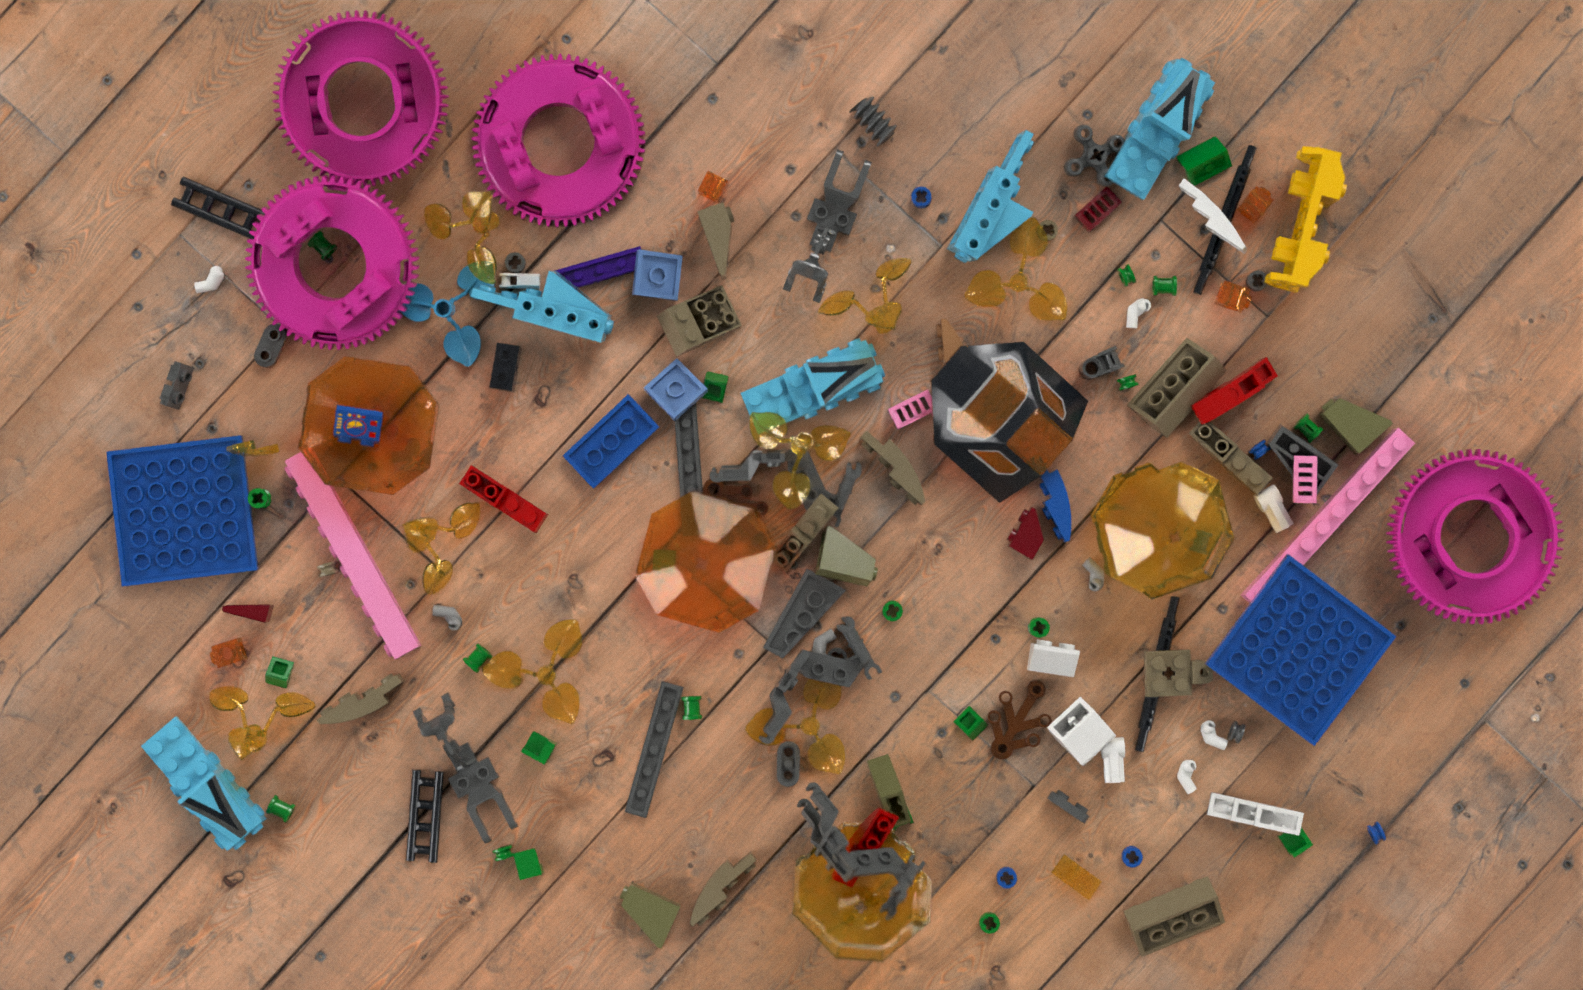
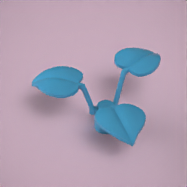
M488 261L474 262L461 270L457 283L465 291L450 300L440 299L435 304H431L434 299L432 291L428 286L417 283L416 287H410V290L414 291L415 294L413 296L407 295L412 300L411 303H403L407 310L405 312L400 311L408 319L417 322L429 319L431 308L434 309L437 316L447 318V321L455 327L456 331H450L445 336L443 342L444 350L451 359L466 367L471 366L477 359L481 348V338L474 327L468 325L460 329L459 325L452 319L455 313L454 302L468 293L471 296L473 288L480 287V285L484 284L495 287L494 267Z

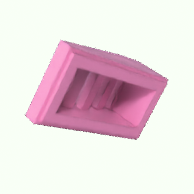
M928 390L888 409L897 430L933 412L932 397ZM925 397L930 409H925L920 398ZM912 402H917L922 413H917ZM904 406H909L914 417H909ZM901 409L906 421H901L896 410Z
M1294 455L1292 501L1294 503H1317V456ZM1299 463H1312V468L1299 467ZM1299 472L1312 473V476L1301 477ZM1311 482V486H1298V483ZM1298 491H1311V495H1298Z

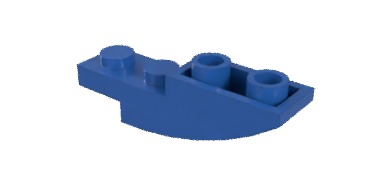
M1037 454L1029 458L1031 463L1028 465L1040 475L1039 478L1042 483L1039 484V487L1044 496L1049 495L1050 499L1043 502L1045 507L1042 508V511L1047 520L1052 519L1055 525L1052 529L1057 539L1067 542L1071 536V509L1064 482L1058 469L1049 473L1040 455Z

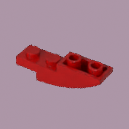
M1262 358L1230 381L1224 382L1199 399L1191 407L1201 424L1204 425L1265 388V385L1278 377L1268 358Z
M472 465L459 483L534 533L538 532L549 515Z
M878 807L852 835L846 847L847 852L880 849L899 819L898 816ZM836 870L831 875L833 880L851 888L859 878L853 877V879L845 882Z

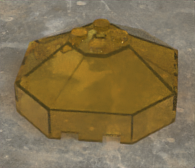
M1178 462L1159 470L1153 464L1146 463L1135 467V471L1127 474L1121 472L1113 475L1091 514L1092 522L1096 526L1098 534L1096 538L1099 550L1103 555L1105 563L1103 565L1105 573L1114 581L1151 600L1212 579L1235 539L1220 481L1183 462ZM1179 532L1180 541H1175L1172 544L1171 534L1175 535Z
M843 822L837 829L849 841L862 823ZM893 828L881 848L892 847L905 864L911 855L915 856L916 851L905 840L902 842L895 835ZM815 845L805 856L802 854L796 859L792 914L836 959L883 962L930 923L932 880L922 870L915 876L912 886L908 888L907 897L904 902L897 906V913L894 918L886 920L885 917L888 912L881 913L879 910L888 901L891 890L898 883L894 875L888 873L859 876L851 888L832 879L831 875L835 868L829 871L825 868L828 862L822 855L817 857L814 854L818 848ZM859 903H863L867 910H863V913H858V909H854V907H858Z

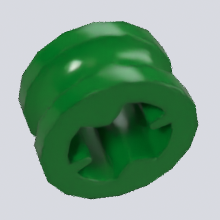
M1129 264L1125 265L1124 269H1117L1125 287L1130 282L1136 283L1134 273Z
M1136 374L1116 380L1117 383H1120L1119 391L1138 386L1139 383L1135 381Z
M894 600L885 603L882 610L884 617L888 621H897L903 613L901 604ZM889 605L899 608V611L896 612V617H891V614L887 615L886 611L889 610Z
M512 844L492 850L496 854L495 862L513 856V852H511Z
M986 912L981 915L979 925L985 933L992 934L999 929L1000 921L996 914ZM988 917H993V922L996 923L995 926L987 929L986 924L983 923L985 918L988 920Z

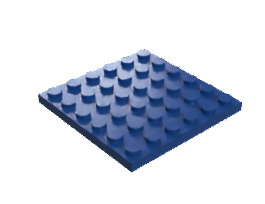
M242 435L106 452L122 587L259 570L252 509L248 503L249 483Z
M1286 554L1205 664L1311 745L1315 746L1397 636L1292 556Z

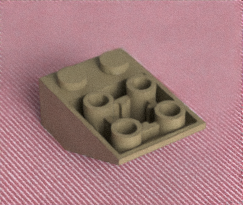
M722 285L667 308L657 316L676 357L742 326Z

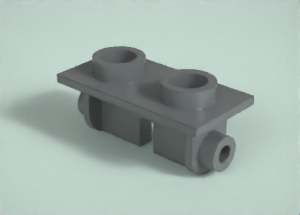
M177 361L174 362V365L171 364L167 380L173 383L172 386L164 384L161 396L159 397L161 399L160 404L180 410L188 384L192 379L194 367Z

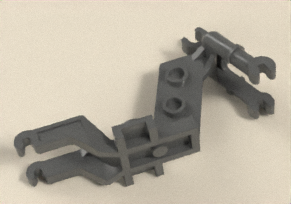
M838 149L824 183L825 201L815 198L807 217L808 221L817 224L809 244L812 246L811 251H814V254L811 253L810 258L807 260H795L783 287V290L790 292L796 274L818 282L813 301L817 303L821 302L828 277V272L820 267L818 262L819 255H824L825 251L831 253L838 232L850 235L857 214L848 211V209L858 201L872 164L868 160L864 161L852 192L848 193L833 187V180L844 151Z
M808 449L753 450L742 464L722 465L719 473L713 467L710 472V479L713 482L748 481L752 479L760 462L767 463L768 467L781 466V462L787 461L788 472L805 509L808 510L820 494L824 495L838 507L837 511L833 514L837 518L835 527H838L841 522L843 509L849 495L852 494L854 483L861 475L862 465L860 462H857L856 469H852L851 463H847L846 473L842 483L839 484L837 495L825 489Z
M842 617L841 620L845 625L838 624L836 628L843 633L849 643L848 646L851 647L855 655L847 659H841L801 650L769 695L773 715L763 727L767 737L759 736L760 741L765 744L772 743L775 736L792 714L783 693L787 690L791 691L798 682V679H796L798 673L809 679L845 687L852 685L863 668L864 675L868 680L872 679L869 675L870 668L874 667L878 674L882 673L881 668L874 663L871 654L863 643V638L861 639L856 631L855 622L851 617Z
M448 692L441 696L445 709L443 714L428 722L421 708L414 710L413 714L418 721L417 725L422 736L429 737L434 735L437 736L438 741L443 740V749L457 771V774L448 778L458 799L469 793L467 812L483 842L487 844L492 841V838L488 835V830L476 807L488 799H494L509 827L513 830L518 827V824L514 820V816L504 799L502 791L490 783L499 777L490 758L487 757L479 762L468 742L459 746L457 741L447 734L448 727L455 721L454 707L456 706Z
M809 783L806 791H813L810 798L822 814L820 815L808 799H800L797 807H805L801 814L813 829L810 842L818 847L814 854L817 857L822 855L828 862L825 868L828 871L835 868L845 882L859 876L888 873L894 875L898 883L891 890L888 901L879 910L881 913L888 912L885 917L886 920L893 919L897 913V906L906 899L908 888L912 886L915 876L921 872L925 862L922 861L920 866H917L916 863L912 862L915 856L911 855L905 864L892 847L848 853L846 847L849 842L844 834L836 826H833L839 813L838 809L817 783Z

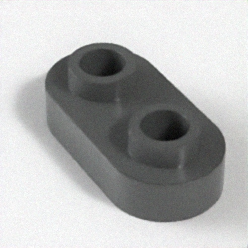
M270 324L265 328L254 353V358L258 365L272 367L278 361L287 340L286 329L279 331L281 325ZM273 331L278 332V337L276 339L271 338V333ZM267 351L269 358L264 360L262 353Z
M785 741L779 745L777 750V780L781 785L791 787L799 780L800 749L795 742ZM786 748H791L793 750V754L791 756H786L784 754V750ZM785 771L792 772L793 775L790 779L784 777Z
M1060 790L1056 793L1051 791L1047 799L1084 824L1090 817L1086 814L1087 808L1078 802L1074 806L1067 801L1069 796Z

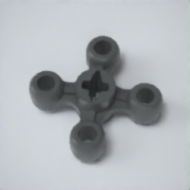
M1084 124L1077 126L1073 136L1076 141L1083 145L1084 150L1080 158L1069 159L1065 162V173L1068 176L1075 177L1080 175L1085 167L1090 166L1096 170V180L1099 185L1111 186L1114 182L1109 179L1105 181L1104 175L1109 169L1105 161L1108 154L1120 151L1125 139L1120 135H1112L1104 144L1098 145L1093 141V131L1090 126ZM1082 130H1084V132H1085V136H1084V137L1081 136V131H1082ZM1114 140L1118 143L1117 147L1114 146ZM1094 152H1099L1095 159L1090 160ZM1072 164L1076 167L1075 171L1071 169Z

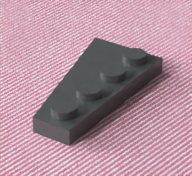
M806 569L763 648L783 659L846 590Z

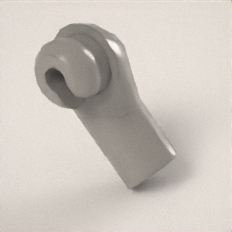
M1089 557L1082 565L1090 572V590L1096 592L1102 589L1104 585L1105 573Z
M434 605L433 616L444 617L451 630L456 631L462 626V618L454 607Z
M832 629L814 639L812 652L827 655V644L837 638Z

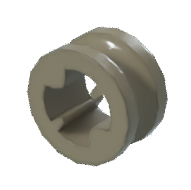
M1051 220L1041 222L1037 228V235L1043 241L1053 240L1058 233L1056 223ZM1042 226H1052L1051 232H1053V235L1047 234L1044 236L1042 234L1044 231L1041 229Z
M337 561L317 566V569L321 571L319 576L324 577L340 572L336 568Z

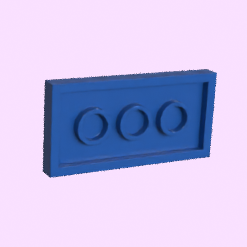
M628 394L575 443L563 457L595 489L644 443L659 426Z

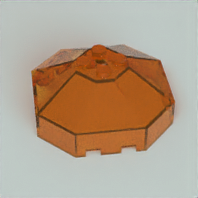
M344 356L308 383L306 392L308 394L306 406H304L303 426L298 449L325 485L394 495L430 468L440 404L413 367ZM337 405L383 412L379 444H374V447L360 445L361 441L351 440V444L338 442V438L333 436Z
M693 490L651 514L635 577L657 616L720 633L759 611L778 546L756 507ZM698 558L708 561L705 571L702 568H696Z

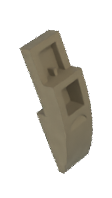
M1210 421L1204 425L1199 422L1189 432L1205 451L1257 496L1272 481L1273 478L1241 451L1238 445Z
M866 431L860 438L863 441L861 445L870 453L874 450L880 456L878 460L886 468L889 466L894 468L888 474L891 478L889 482L898 490L902 487L908 493L905 497L914 505L917 503L923 505L925 502L923 489L914 468L906 456L890 439L883 446Z
M820 494L769 559L787 572L837 511L838 507L824 495Z
M391 673L381 680L383 685L376 690L374 687H371L362 694L363 699H361L358 693L351 695L348 692L338 699L339 705L334 708L330 705L321 711L320 715L322 717L317 719L319 724L341 723L373 713L391 702L386 694L402 684L404 680L400 674L393 676Z
M749 852L734 866L727 859L714 872L696 901L690 920L692 926L696 923L699 926L702 925L710 917L708 915L710 911L714 908L718 911L727 903L725 899L728 897V894L723 888L727 887L730 889L739 881L736 877L742 872L748 874L756 867L754 862L757 858L752 852Z

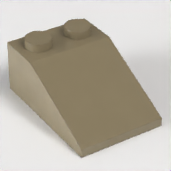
M722 202L697 212L720 276L724 280L727 277L732 233L731 223L734 222V217L730 207H725Z

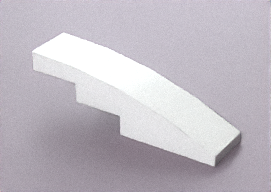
M1183 179L1179 187L1181 191L1195 199V202L1192 204L1194 210L1209 219L1205 225L1207 230L1245 254L1247 252L1246 246L1222 211L1202 191L1186 179Z
M1211 792L1207 815L1294 835H1300L1304 815L1302 812Z

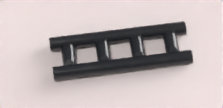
M184 176L181 178L180 185L186 187L181 200L175 197L172 199L171 206L247 238L254 239V236L249 232L253 227L252 224L255 222L256 216L258 214L265 215L262 209ZM194 191L207 196L202 208L190 204ZM215 200L227 204L223 217L210 212ZM235 209L248 213L243 226L231 221Z
M412 770L406 861H415V854L429 855V862L431 863L438 862L443 771H435L434 778L421 777V770ZM420 786L434 787L433 801L419 800ZM419 809L432 810L431 823L418 822ZM417 831L431 832L430 846L416 845Z

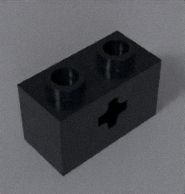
M497 343L489 386L491 389L515 392L522 352L520 346Z

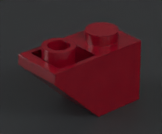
M1030 507L1029 510H1023L1018 519L1021 524L1017 530L1012 529L1007 541L1010 542L1008 544L1009 548L1033 560L1044 538L1036 509Z

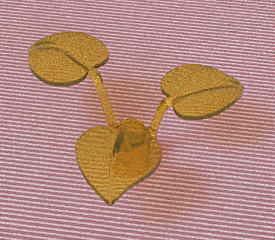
M472 191L464 195L462 208L464 214L470 218L467 221L452 223V215L447 207L437 203L427 205L424 208V217L427 227L434 237L444 240L450 237L451 227L473 224L475 232L483 234L475 244V249L467 252V264L476 278L488 284H495L497 272L495 256L487 247H480L485 238L490 236L489 231L498 228L500 224L499 217L496 213L492 212L491 191Z
M1035 217L1027 219L1013 230L1010 236L1011 250L1016 254H1023L1019 272L1014 273L1009 282L1001 283V278L995 271H980L971 280L964 294L965 299L978 306L995 307L1006 298V292L1003 287H1011L1015 292L1027 290L1036 293L1029 300L1030 311L1035 317L1046 321L1066 319L1067 301L1062 289L1054 283L1045 282L1037 290L1028 286V276L1023 273L1027 255L1031 257L1041 255L1048 244L1047 234Z
M911 258L892 259L884 262L877 268L876 277L882 279L884 300L882 306H878L868 312L854 299L855 293L853 291H840L829 296L821 304L818 314L827 316L840 315L854 304L866 315V323L875 326L878 333L884 334L895 330L897 320L902 312V306L898 302L888 303L886 282L902 277L912 263Z
M752 412L749 418L751 436L760 447L772 450L777 447L779 441L781 443L791 442V448L797 454L792 473L788 471L780 472L774 478L772 485L775 496L788 509L799 507L806 500L810 492L808 477L805 474H796L803 455L811 448L815 449L816 455L822 460H836L844 452L851 435L849 431L843 428L822 425L814 428L810 434L801 432L796 437L791 436L784 439L783 437L787 433V424L780 415L771 412Z
M478 502L464 503L458 506L451 514L450 525L452 527L449 528L439 526L438 522L430 517L418 518L402 524L408 548L413 552H421L427 548L435 558V562L429 563L425 567L422 575L423 588L428 595H433L446 586L453 574L452 564L448 560L440 561L439 556L430 546V542L436 538L438 530L445 532L454 531V536L458 539L470 535L475 530L480 519V504Z
M562 620L547 630L544 637V645L548 650L554 652L549 665L540 666L537 672L521 669L522 660L512 651L497 653L482 668L483 674L490 682L506 689L514 688L521 683V673L537 677L541 684L550 685L553 689L547 691L543 696L542 707L545 713L553 719L569 724L575 722L580 704L578 692L573 685L567 682L561 683L558 687L555 686L553 682L556 679V673L553 666L557 653L562 658H571L580 651L582 635L577 620Z
M809 679L804 686L803 697L807 702L814 703L812 715L804 717L800 724H784L775 736L774 741L770 744L760 741L759 736L767 737L763 727L773 715L772 708L760 710L745 726V731L753 740L767 746L777 745L784 740L785 732L783 729H801L807 735H814L817 741L811 744L808 749L810 764L824 772L841 774L843 771L845 749L842 741L831 733L824 735L820 739L817 733L820 729V724L816 719L817 706L822 709H831L839 703L841 698L840 685Z
M222 686L209 692V701L217 710L233 711L236 708L240 710L243 727L232 729L228 734V741L234 753L241 760L254 752L260 751L266 745L267 731L278 711L284 717H297L312 711L316 707L312 700L302 694L295 692L283 693L276 698L275 704L277 707L273 709L262 730L259 725H247L242 704L247 703L249 697L244 690L234 686Z

